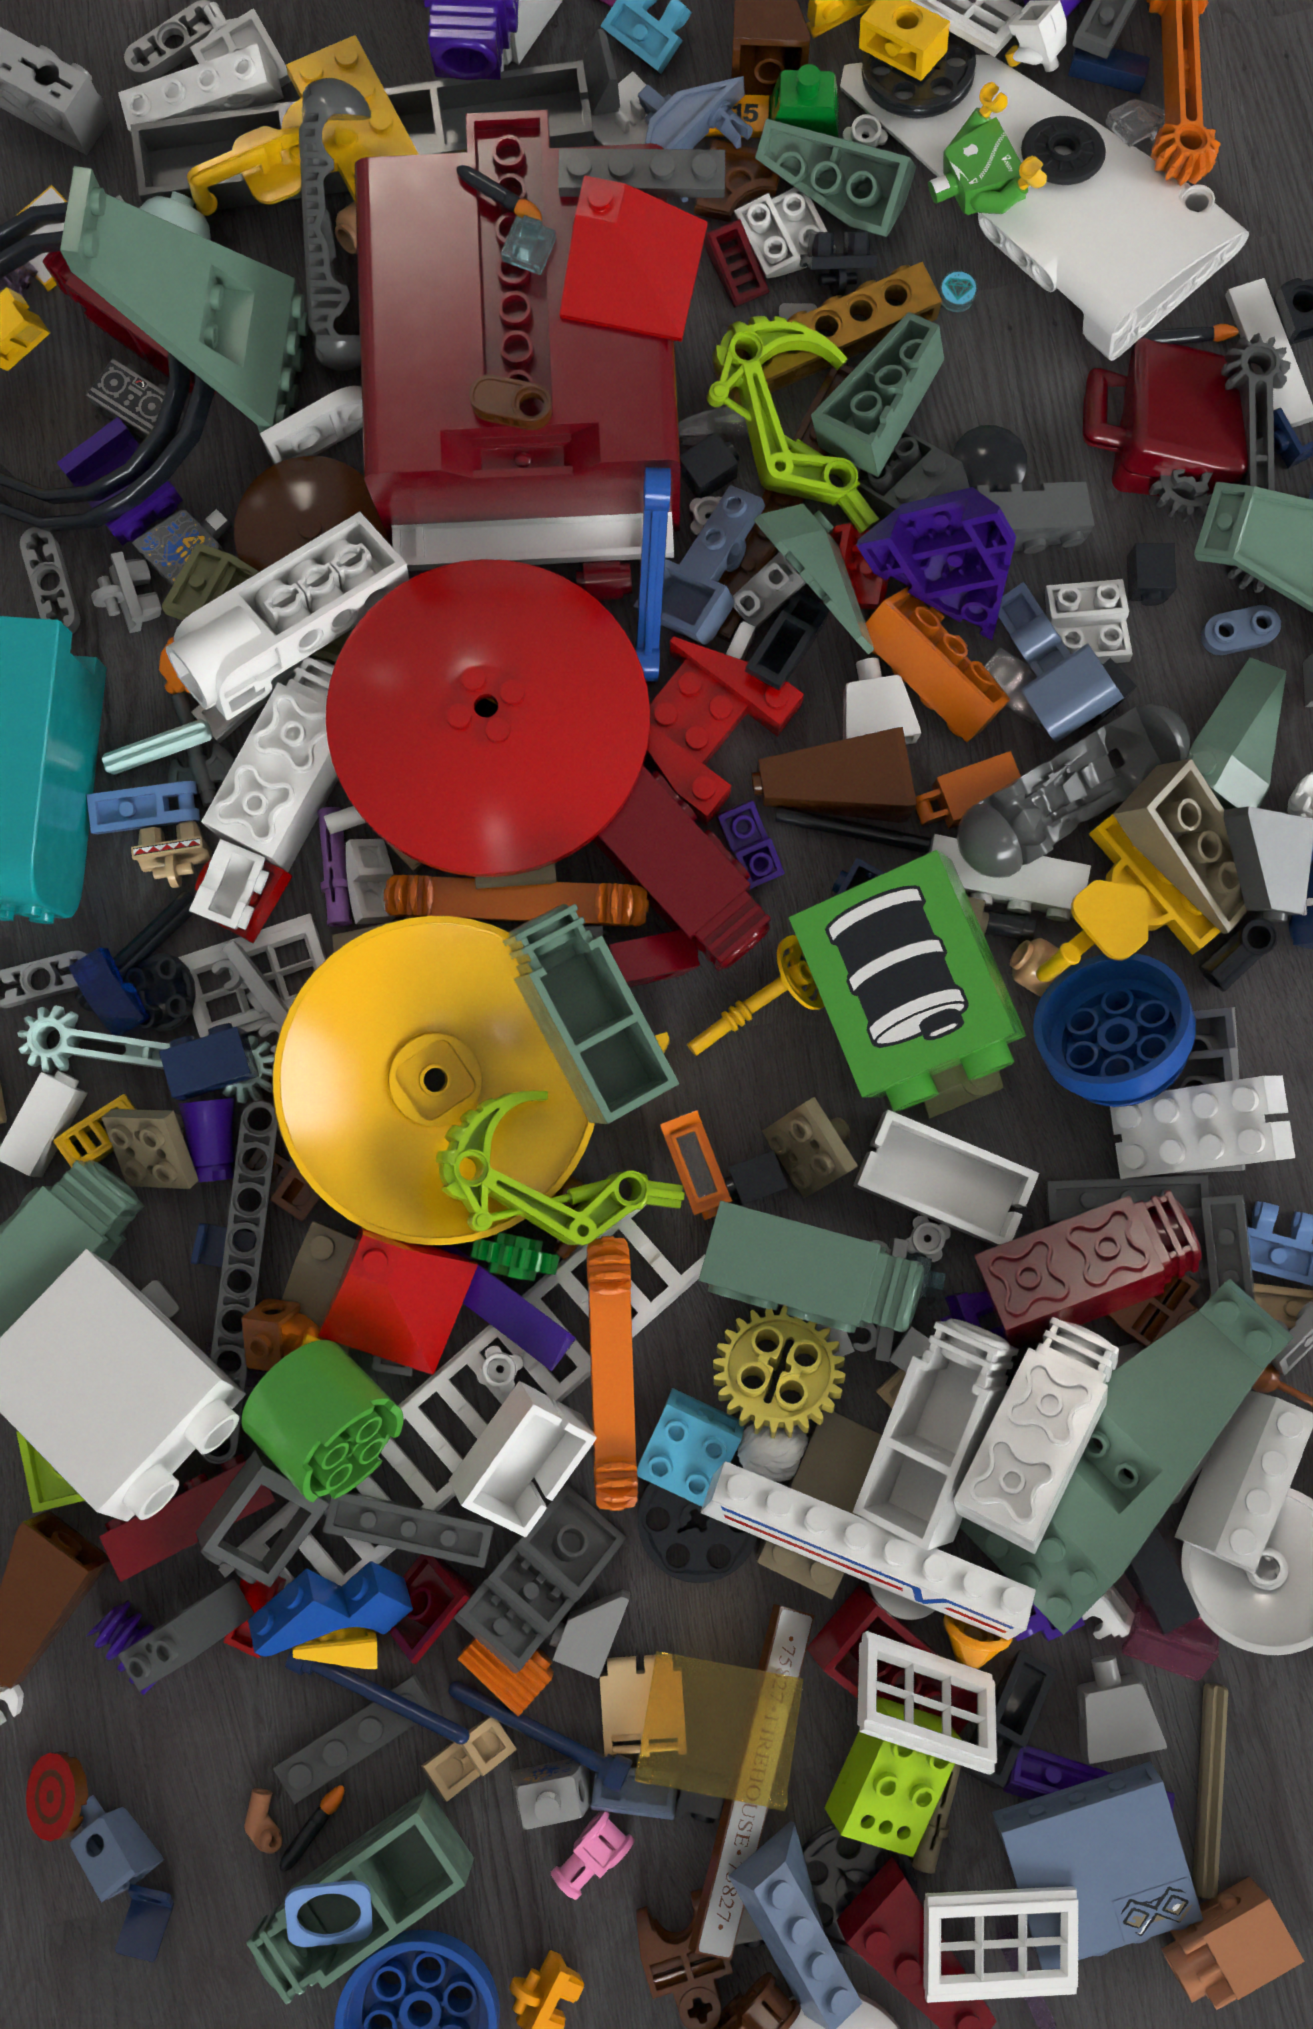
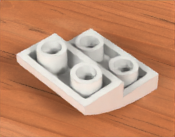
M795 187L773 199L767 193L734 210L737 219H741L754 254L767 279L806 268L800 267V254H808L810 232H828L812 199Z
M1123 579L1046 586V616L1071 654L1088 643L1102 664L1109 658L1115 663L1130 662L1133 653L1126 622L1129 608Z

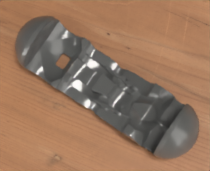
M323 78L308 84L303 92V122L299 128L308 325L313 331V346L318 363L335 371H350L361 366L360 334H338L333 328V322L343 312L349 302L350 294L347 284H344L341 275H335L334 265L331 264L337 256L330 212L325 209L323 181L325 176L334 170V159L326 152L322 143V129L329 120L370 119L371 110L364 96L355 87L339 79Z
M1156 703L1137 705L1122 716L1067 748L1051 761L1036 767L967 809L962 816L957 832V843L961 856L971 868L981 875L993 878L1012 876L1020 871L1022 865L1029 864L1052 851V845L1069 835L1080 822L1098 816L1116 803L1125 801L1157 765L1187 759L1190 751V734L1186 724L1174 710L1167 706ZM1114 748L1118 749L1124 762L1118 769L1113 767L1108 756L1109 751Z

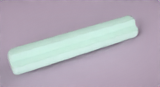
M199 719L107 752L102 756L104 769L107 773L115 775L205 743L213 737L211 727L207 721Z

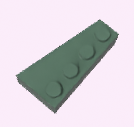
M908 312L811 414L819 448L837 457L850 460L855 466L877 477L880 475L944 361L938 324L911 312Z

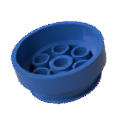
M1134 953L1125 960L1119 961L1101 954L1073 965L1049 985L1037 1005L1033 1031L1036 1045L1048 1071L1061 1086L1090 1102L1104 1106L1123 1107L1148 1101L1164 1092L1177 1080L1186 1065L1194 1044L1196 1020L1183 982L1167 965L1152 957Z
M409 1930L399 1933L354 1966L338 2001L334 2029H499V1996L489 1969L477 1953L468 1945L442 1932ZM433 1957L439 1961L441 1968L434 1971L428 1970L422 1965L421 1959ZM393 1971L399 1975L401 1982L389 1984L383 1979L381 1973ZM456 1986H464L471 1991L472 1996L468 1999H459L453 1994L452 1989ZM417 2000H424L430 2004L432 2011L420 2013L413 2007L412 2003ZM378 2014L386 2015L391 2020L392 2025L381 2027L375 2023L373 2016Z

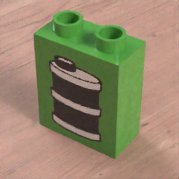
M940 851L930 852L789 917L862 1097L881 1098L887 1095L893 1112H897L937 1096L939 1092L932 1078L935 1074L962 1064L968 1081L999 1071L1015 1062L1007 1044L1027 1035L953 861Z

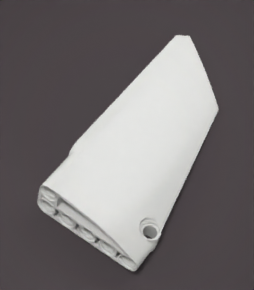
M976 55L973 85L967 96L957 106L945 113L927 118H907L882 109L869 97L864 88L862 63L844 65L840 84L841 91L867 114L876 117L889 134L937 177L944 175V150L975 108L983 106L979 100V94L982 87L989 82L999 86V90L992 98V101L1000 92L1005 94L1008 99L1007 107L1000 113L992 112L990 117L991 119L997 117L1021 163L1023 162L1021 154L1022 140L1030 127L1042 119L1052 116L1076 117L1086 121L1100 133L1105 143L1106 155L1102 167L1093 177L1073 185H1058L1046 182L1040 188L1029 186L1026 199L1017 202L1006 213H978V221L985 236L1043 289L1048 292H1053L1056 289L1060 290L1081 309L1084 314L1082 334L1111 361L1120 357L1232 259L1248 239L1249 232L1214 203L1215 196L1209 187L1199 184L1191 186L1187 182L1180 186L1175 178H1170L1166 181V173L1164 171H1154L1156 161L992 55ZM951 58L946 61L953 67L963 66L966 63L960 58ZM878 66L871 70L877 75H886L891 72L885 66ZM937 86L932 89L938 95H946L951 92L946 86ZM899 90L894 95L899 99H909L913 96V93L908 90ZM1057 146L1054 148L1057 153L1062 155L1073 153L1072 149L1067 146Z

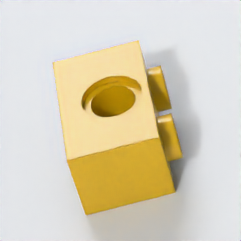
M876 0L860 18L859 49L922 81L947 52L950 21L910 0Z

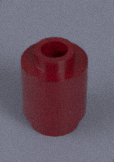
M620 560L583 563V571H576L577 585L598 601L623 599L624 594H632L630 562L620 563Z

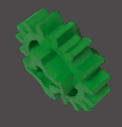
M502 1232L495 1235L494 1241L484 1239L474 1241L470 1256L489 1262L487 1272L535 1281L536 1272L556 1275L560 1258L559 1255L541 1251L543 1241Z

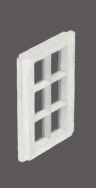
M910 0L949 20V31L993 57L1014 36L1011 34L1009 24L1018 14H1021L1020 11L1023 9V7L1010 0Z
M311 913L262 929L254 944L242 937H238L178 957L189 968L195 981L196 999L192 1014L200 1038L209 1035L208 1029L226 1023H232L233 1027L237 1026L245 1030L246 1033L259 1030L267 1023H276L266 1011L260 1014L255 1008L250 1009L244 989L248 987L244 981L234 991L221 988L206 994L202 993L197 974L211 970L212 966L220 960H230L222 948L231 941H235L242 946L249 957L266 951L272 972L263 975L267 981L275 979L280 997L289 1009L297 994L289 996L283 976L311 966L316 970L326 960ZM305 939L311 959L280 969L274 948ZM228 969V970H229V973H230V976H231V979H232V976H233L232 970H231V969ZM236 992L242 1012L211 1022L205 1002Z
M865 1631L862 1634V1642L859 1643L857 1725L860 1726V1732L989 1775L994 1773V1764L997 1763L995 1681L992 1680V1674ZM877 1660L905 1669L904 1690L877 1681ZM914 1672L941 1681L942 1703L914 1694ZM951 1685L977 1693V1714L951 1706ZM877 1690L904 1699V1721L876 1712ZM914 1702L942 1712V1734L914 1725ZM951 1715L978 1724V1746L951 1737Z
M1074 1886L925 1893L924 1990L927 2003L1077 1994L1078 1899L1077 1889ZM1061 1912L1059 1937L1027 1938V1914ZM1018 1915V1939L984 1940V1916ZM975 1917V1941L941 1943V1918ZM1060 1945V1969L1027 1971V1947ZM1018 1947V1971L984 1973V1949ZM975 1950V1974L941 1976V1951Z

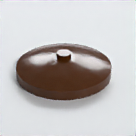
M322 456L293 457L266 469L245 491L235 516L234 541L238 557L241 561L259 572L358 512L364 515L389 544L390 542L365 483L364 476L343 462Z

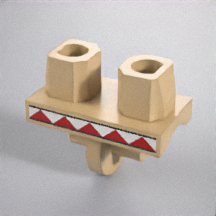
M195 821L182 822L176 825L177 840L166 842L161 828L149 827L140 829L138 846L131 847L132 859L139 862L143 872L153 871L154 879L167 878L172 888L181 887L182 875L193 874L195 864L207 863L212 858V851L204 841L201 829Z

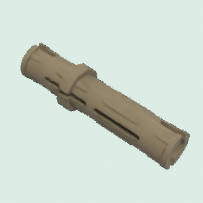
M955 1764L918 1848L910 1860L912 1867L921 1872L932 1874L937 1870L936 1865L943 1838L948 1837L950 1826L947 1822L956 1792L961 1765Z

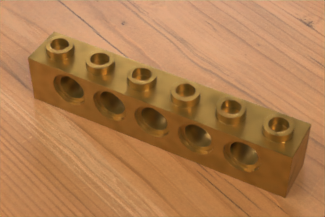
M920 262L911 267L910 265L900 266L890 276L877 282L875 280L867 281L861 284L855 292L844 297L840 295L833 296L827 299L821 307L808 313L807 311L797 312L787 322L792 323L794 320L814 331L822 329L831 331L834 335L826 338L835 344L849 359L876 347L908 312L931 322L936 320L941 308L942 299L923 262ZM896 299L902 305L892 306L886 300ZM855 314L864 315L868 320L857 321L853 319L852 316ZM735 350L737 356L741 359H751L746 350ZM798 350L796 352H782L764 362L765 365L762 367L769 391L773 393L832 365L817 354ZM714 368V373L718 379V374ZM734 387L729 392L728 397L742 406L738 387Z

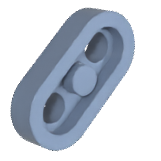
M1265 605L1220 613L1210 618L1202 628L1201 642L1204 648L1214 655H1227L1268 645L1279 634L1281 620L1274 609ZM1256 619H1263L1267 624V629L1260 628L1256 623ZM1219 627L1228 629L1230 636L1223 637L1219 633Z

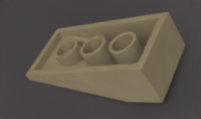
M1191 758L1157 765L1113 815L1132 844L1223 934L1229 933L1247 910L1223 818L1224 809Z
M822 1410L823 1424L819 1425L816 1423L809 1437V1444L804 1455L800 1458L799 1468L793 1478L789 1480L787 1487L857 1515L853 1513L882 1435L836 1412L829 1413ZM765 1539L761 1540L755 1553L757 1563L830 1599H833L844 1575L842 1571Z

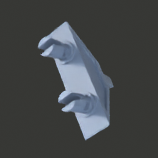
M744 76L677 91L673 96L668 94L665 98L647 84L638 93L639 104L647 114L644 118L648 124L645 143L657 144L663 149H693L709 133L710 128L716 127L733 143L734 147L740 148L741 136L748 140L753 132V128L731 110L745 96ZM680 197V200L687 202L688 198Z

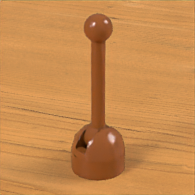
M1271 1362L1251 1388L1256 1392L1265 1394L1279 1389L1313 1407V1397L1279 1380V1371L1276 1370Z

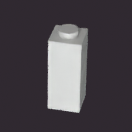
M57 1070L55 1076L40 1073L0 1146L1 1162L28 1176L43 1177L58 1149L53 1140L69 1129L88 1094L77 1088L79 1080Z

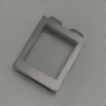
M254 1450L195 1532L202 1548L200 1552L214 1564L221 1565L225 1562L235 1568L234 1571L238 1576L251 1584L258 1580L271 1587L330 1504L325 1495L318 1497L314 1503L309 1502L266 1455ZM262 1484L297 1504L300 1508L263 1560L259 1561L223 1541L222 1538Z
M232 1579L182 1610L122 1651L118 1656L140 1692L196 1658L251 1618L255 1613L236 1581Z

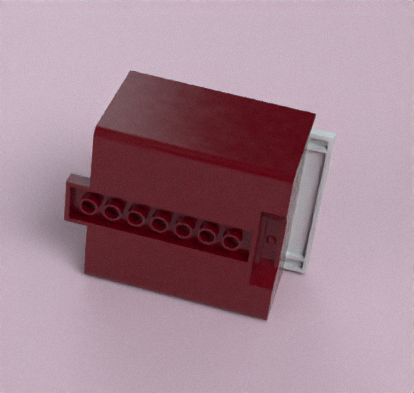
M548 110L467 113V152L365 157L355 162L364 480L390 545L407 563L408 571L432 570L456 562L479 559L508 560L529 565L641 559L645 467L671 469V494L665 558H674L673 532L680 531V448L674 340L560 318V307L579 197L559 196V148H550ZM653 143L563 147L573 149H663L660 145ZM459 165L470 166L504 186L521 199L531 201L540 210L542 221L536 223L517 217L513 211L501 206L462 181L456 172V168ZM656 197L667 203V197ZM483 375H498L543 386L550 395L552 417L548 424L538 430H526L485 421L479 418L473 411L469 398L470 387L478 377ZM528 398L520 406V410L527 416L538 415L544 408L543 402L537 398Z

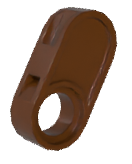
M483 375L478 377L470 387L469 398L473 411L479 418L485 421L526 430H538L548 424L552 417L550 395L543 386L498 375ZM528 398H537L543 402L544 408L538 415L527 416L520 410L522 402Z

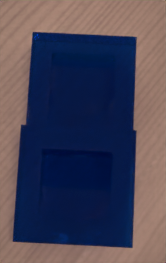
M97 948L69 966L87 1002L112 1035L121 1036L149 1019L133 983L123 982L108 948Z

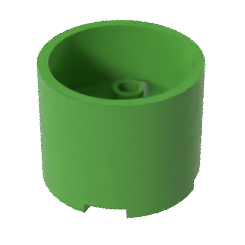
M318 1340L292 1351L263 1376L251 1392L244 1406L241 1423L243 1430L298 1491L309 1502L314 1503L318 1497L327 1494L336 1499L358 1486L383 1462L378 1455L390 1437L396 1438L400 1435L404 1417L401 1408L337 1343L330 1340Z

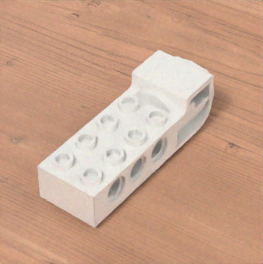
M358 512L191 613L177 627L174 634V642L165 647L166 653L178 678L205 710L215 705L225 719L230 720L273 692L271 681L274 677L353 629L369 609L400 584L409 580L407 563L364 515Z

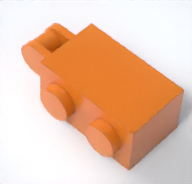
M1009 751L937 777L932 785V791L916 797L917 805L915 809L921 825L925 826L945 819L948 829L959 825L967 809L1020 778L1021 775L1012 752ZM937 799L941 810L934 812L930 802Z

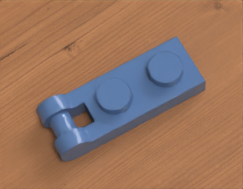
M182 781L86 794L91 833L98 835L173 825L188 821L200 822V811L195 808L194 795L198 794L196 782ZM177 796L179 810L170 811L168 798Z

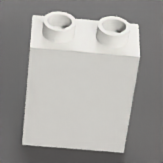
M85 1249L0 1337V1413L98 1513L127 1522L134 1515L140 1520L150 1518L160 1511L176 1493L179 1481L172 1474L195 1449L201 1454L213 1451L231 1435L239 1422V1416L232 1409L246 1393L117 1268L88 1249Z

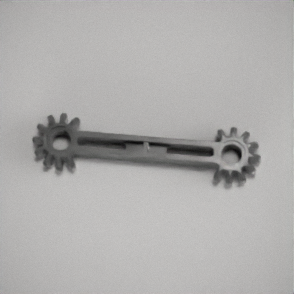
M1260 333L1254 334L1250 341L1245 337L1239 339L1235 348L1228 350L1224 357L1227 364H1224L1222 367L1221 375L1229 378L1225 384V390L1237 388L1240 392L1249 464L1248 471L1240 481V485L1256 486L1275 491L1273 388L1281 389L1285 385L1287 377L1284 374L1290 369L1291 362L1282 359L1287 353V347L1279 349L1273 347L1276 341L1275 336L1269 338L1264 343ZM1254 363L1259 365L1263 374L1253 373L1249 369L1248 364ZM1255 397H1256V399H1257V440H1256ZM1228 565L1234 567L1227 574L1228 579H1234L1237 576L1242 579L1239 582V589H1245L1249 583H1251L1254 593H1260L1264 589L1265 583L1237 566Z

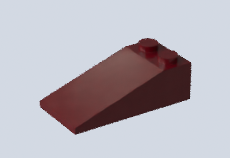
M860 1585L806 1648L821 1669L857 1699L859 1643L862 1642V1634L865 1631L942 1657L899 1618L892 1616ZM877 1660V1681L904 1690L905 1669ZM914 1672V1694L942 1703L941 1681ZM951 1685V1706L976 1714L977 1693ZM877 1690L876 1696L904 1705L903 1698ZM914 1702L915 1709L942 1717L941 1711ZM951 1715V1727L959 1734L969 1721Z

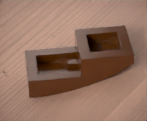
M257 1148L246 1163V1166L251 1170L262 1169L267 1162L265 1152ZM275 1151L269 1200L303 1222L320 1196L311 1188L299 1170L288 1166L290 1161Z

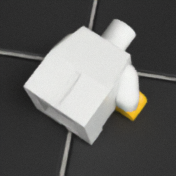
M1060 0L1029 1L1020 11L1021 14H1018L1009 24L1011 34L1016 35L1019 47L1018 45H1013L1005 54V57L1010 67H1015L1021 62L1032 65L1043 64L1045 71L1051 72L1059 67L1057 55L1066 45L1067 21Z

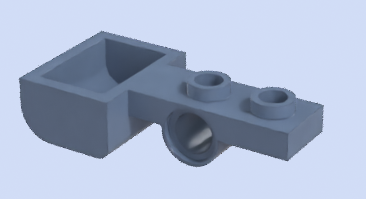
M730 485L681 563L676 564L665 559L662 626L701 644H708L715 637L734 606V598L729 589L718 581L725 570L733 572L741 564L746 552L745 538L755 524L754 519L765 508L761 497ZM639 598L637 599V601L635 602V604H634V606H633V607L635 608V610L637 611V613H638V602H639Z
M1024 582L1003 596L998 616L1037 676V678L1023 686L1020 690L1056 743L1124 698L1088 643L1073 654L1070 653Z

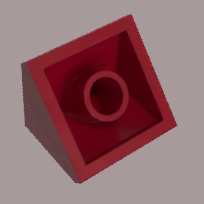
M424 1554L417 1558L403 1576L413 1610L388 1631L409 1661L417 1664L467 1602L475 1589L470 1582L443 1559Z

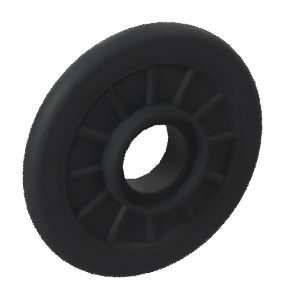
M1052 116L1042 119L1030 127L1022 140L1021 154L1023 161L1029 156H1036L1043 163L1041 170L1047 175L1046 182L1058 185H1073L1090 179L1100 170L1105 160L1106 147L1100 133L1086 121L1071 116ZM1057 146H1067L1072 149L1073 153L1062 155L1057 153L1054 148Z

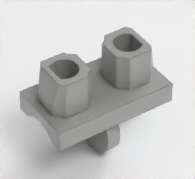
M123 552L112 553L111 560L113 565L109 567V573L113 585H111L108 576L99 577L97 581L100 588L91 594L93 604L97 607H106L109 616H116L120 614L118 603H120L129 633L141 631L142 622L160 617L162 610L156 592L137 595L134 586L150 583L151 577L146 559L125 560Z
M779 552L732 596L734 598L733 607L748 624L755 626L756 630L804 586L806 582Z

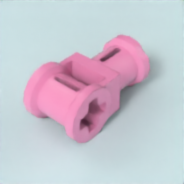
M600 1811L588 1823L580 1837L574 1842V1853L561 1867L556 1866L551 1871V1876L557 1886L574 1900H577L582 1895L581 1888L594 1874L601 1878L609 1868H613L622 1860L634 1844L635 1839L630 1834L625 1836L608 1819L610 1815L608 1812Z

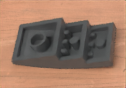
M566 1483L553 1501L547 1505V1509L528 1536H521L458 1611L454 1619L516 1674L523 1668L544 1639L552 1633L573 1604L582 1597L627 1537Z

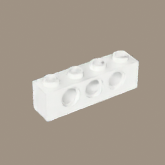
M258 43L118 92L127 128L130 132V124L263 106L283 99L274 60Z

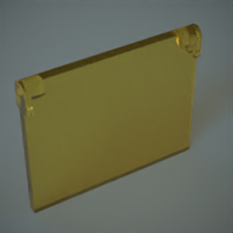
M656 1651L640 1754L635 1771V1782L649 1785L655 1784L785 1811L788 1805L789 1780L804 1678Z

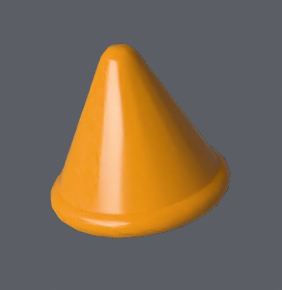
M944 1614V1628L949 1635L954 1656L958 1663L979 1669L1000 1651L1008 1648L1013 1638L1006 1640Z

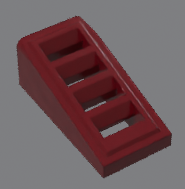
M741 219L706 233L704 246L734 308L770 292ZM734 240L736 246L724 251L721 250L719 245ZM740 253L741 260L727 265L725 259ZM747 267L749 273L735 279L732 278V272ZM751 280L754 281L756 287L742 293L738 292L737 286Z

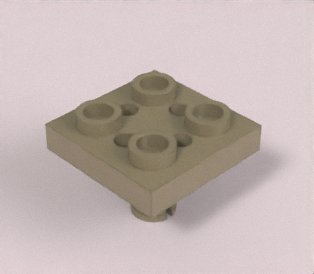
M815 1097L762 1130L770 1148L778 1156L789 1174L791 1182L797 1187L803 1198L808 1197L858 1167L843 1143L850 1138L851 1133L848 1124L839 1117L829 1121Z
M111 1109L102 1116L109 1140L128 1186L190 1189L199 1181L183 1138L186 1134L185 1128L181 1130L184 1124L180 1114L170 1110Z

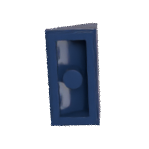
M1075 47L1068 76L1140 94L1146 80L1150 57L1113 48L1108 58L1105 59Z

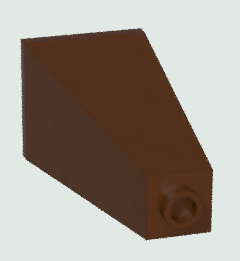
M734 0L731 79L744 76L745 95H769L770 100L780 72L784 70H799L800 67L808 64L810 33L797 0Z
M903 727L758 759L757 772H751L754 796L761 795L762 804L766 807L778 808L780 806L799 811L902 823L908 821L917 805Z
M50 1510L23 1521L18 1527L0 1586V1687L12 1689L25 1680L110 1563V1559L104 1551Z

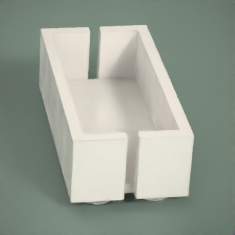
M1283 1075L1259 1076L1166 1090L1158 1096L1139 1104L1123 1107L1110 1106L1114 1135H1122V1142L1115 1143L1120 1179L1295 1158L1290 1121L1265 1122V1115L1288 1113Z
M887 1110L883 1112L869 1145L876 1148V1152L870 1151L866 1153L853 1186L991 1245L999 1246L1013 1240L1023 1215L1015 1211L1008 1212L1010 1206L1012 1205L1016 1208L1026 1207L1039 1173Z

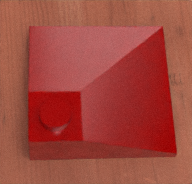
M584 175L574 218L560 307V318L682 342L708 222L626 183Z
M360 1227L318 1336L434 1375L477 1269L478 1262L430 1245L406 1243L390 1239Z

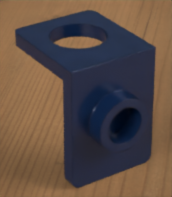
M1282 408L1275 409L1273 411L1274 451L1281 455L1289 469L1313 457V441L1302 446Z
M856 858L849 873L844 870L840 872L831 891L838 895L849 890L857 874L871 880L886 872Z
M199 1223L190 1264H205L222 1268L227 1227ZM243 1230L235 1232L234 1243L239 1249L249 1250L255 1246L256 1235L254 1232ZM235 1269L237 1271L247 1272L243 1269Z
M130 1884L128 1893L132 1900L115 1951L120 1955L154 1962L157 1959L174 1907V1901L169 1893Z

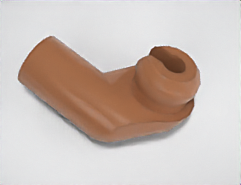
M255 1788L251 1792L244 1824L245 1832L260 1851L272 1854L277 1852L283 1843L280 1829L268 1814L272 1792L263 1788Z

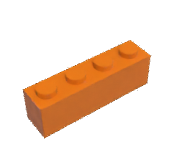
M908 586L885 599L867 620L866 626L874 646L872 653L880 656L892 668L894 675H900L903 682L907 683L919 695L922 703L929 709L935 710L947 722V726L953 734L962 737L968 742L982 732L1011 699L981 662H971L967 657L968 645L960 635L949 634L943 627L941 621L945 618L944 615L934 607L929 609L923 601L907 593Z

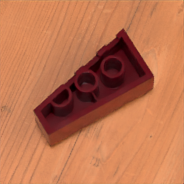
M243 1453L221 1464L223 1473L208 1480L206 1473H203L182 1484L186 1492L171 1499L160 1511L150 1518L140 1520L138 1517H135L128 1522L115 1518L105 1523L108 1532L100 1535L99 1538L120 1582L199 1542L195 1532L246 1463ZM261 1484L234 1523L275 1502L270 1489Z
M891 1857L836 1919L846 1943L940 2029H991L997 2021L984 1999L926 2002L924 1990V1905L894 1858ZM941 1933V1943L947 1942ZM941 1951V1976L968 1974L953 1951Z

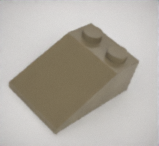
M312 1221L295 1259L282 1300L300 1303L301 1310L298 1313L307 1316L319 1327L323 1323L356 1236L324 1222ZM337 1343L349 1355L352 1347Z

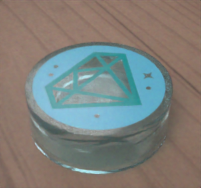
M954 270L947 273L943 277L938 291L942 299V305L952 312H962L969 309L975 301L978 285L976 279L964 270Z

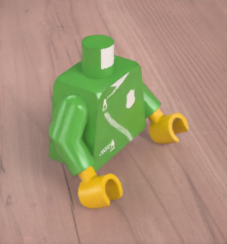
M989 82L982 87L979 100L983 106L975 108L944 150V175L928 181L929 191L934 203L937 204L955 196L962 212L967 215L974 213L1004 214L1017 202L1026 199L1029 186L1040 188L1044 186L1047 180V175L1041 170L1043 163L1036 156H1029L1021 163L997 117L991 119L990 114L992 112L1000 113L1008 104L1007 96L1002 92L992 101V98L999 90V86L993 82Z

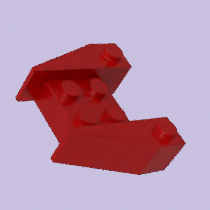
M673 636L670 640V655L682 665L650 703V729L645 758L653 770L657 771L667 781L673 791L689 805L696 814L697 819L707 826L729 799L732 785L706 766L746 714L750 715L778 737L801 708L804 694L787 681L780 690H777L746 673L745 668L749 662Z

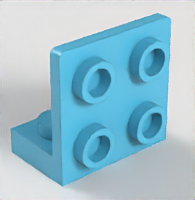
M672 1388L661 1417L637 1466V1476L703 1507L713 1474L725 1461L731 1463L742 1439L744 1426L741 1427L739 1425L738 1418Z

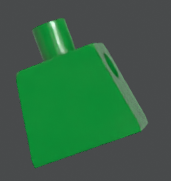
M805 64L799 70H784L780 72L769 100L768 119L839 138V98L835 73L832 71H820L813 64Z

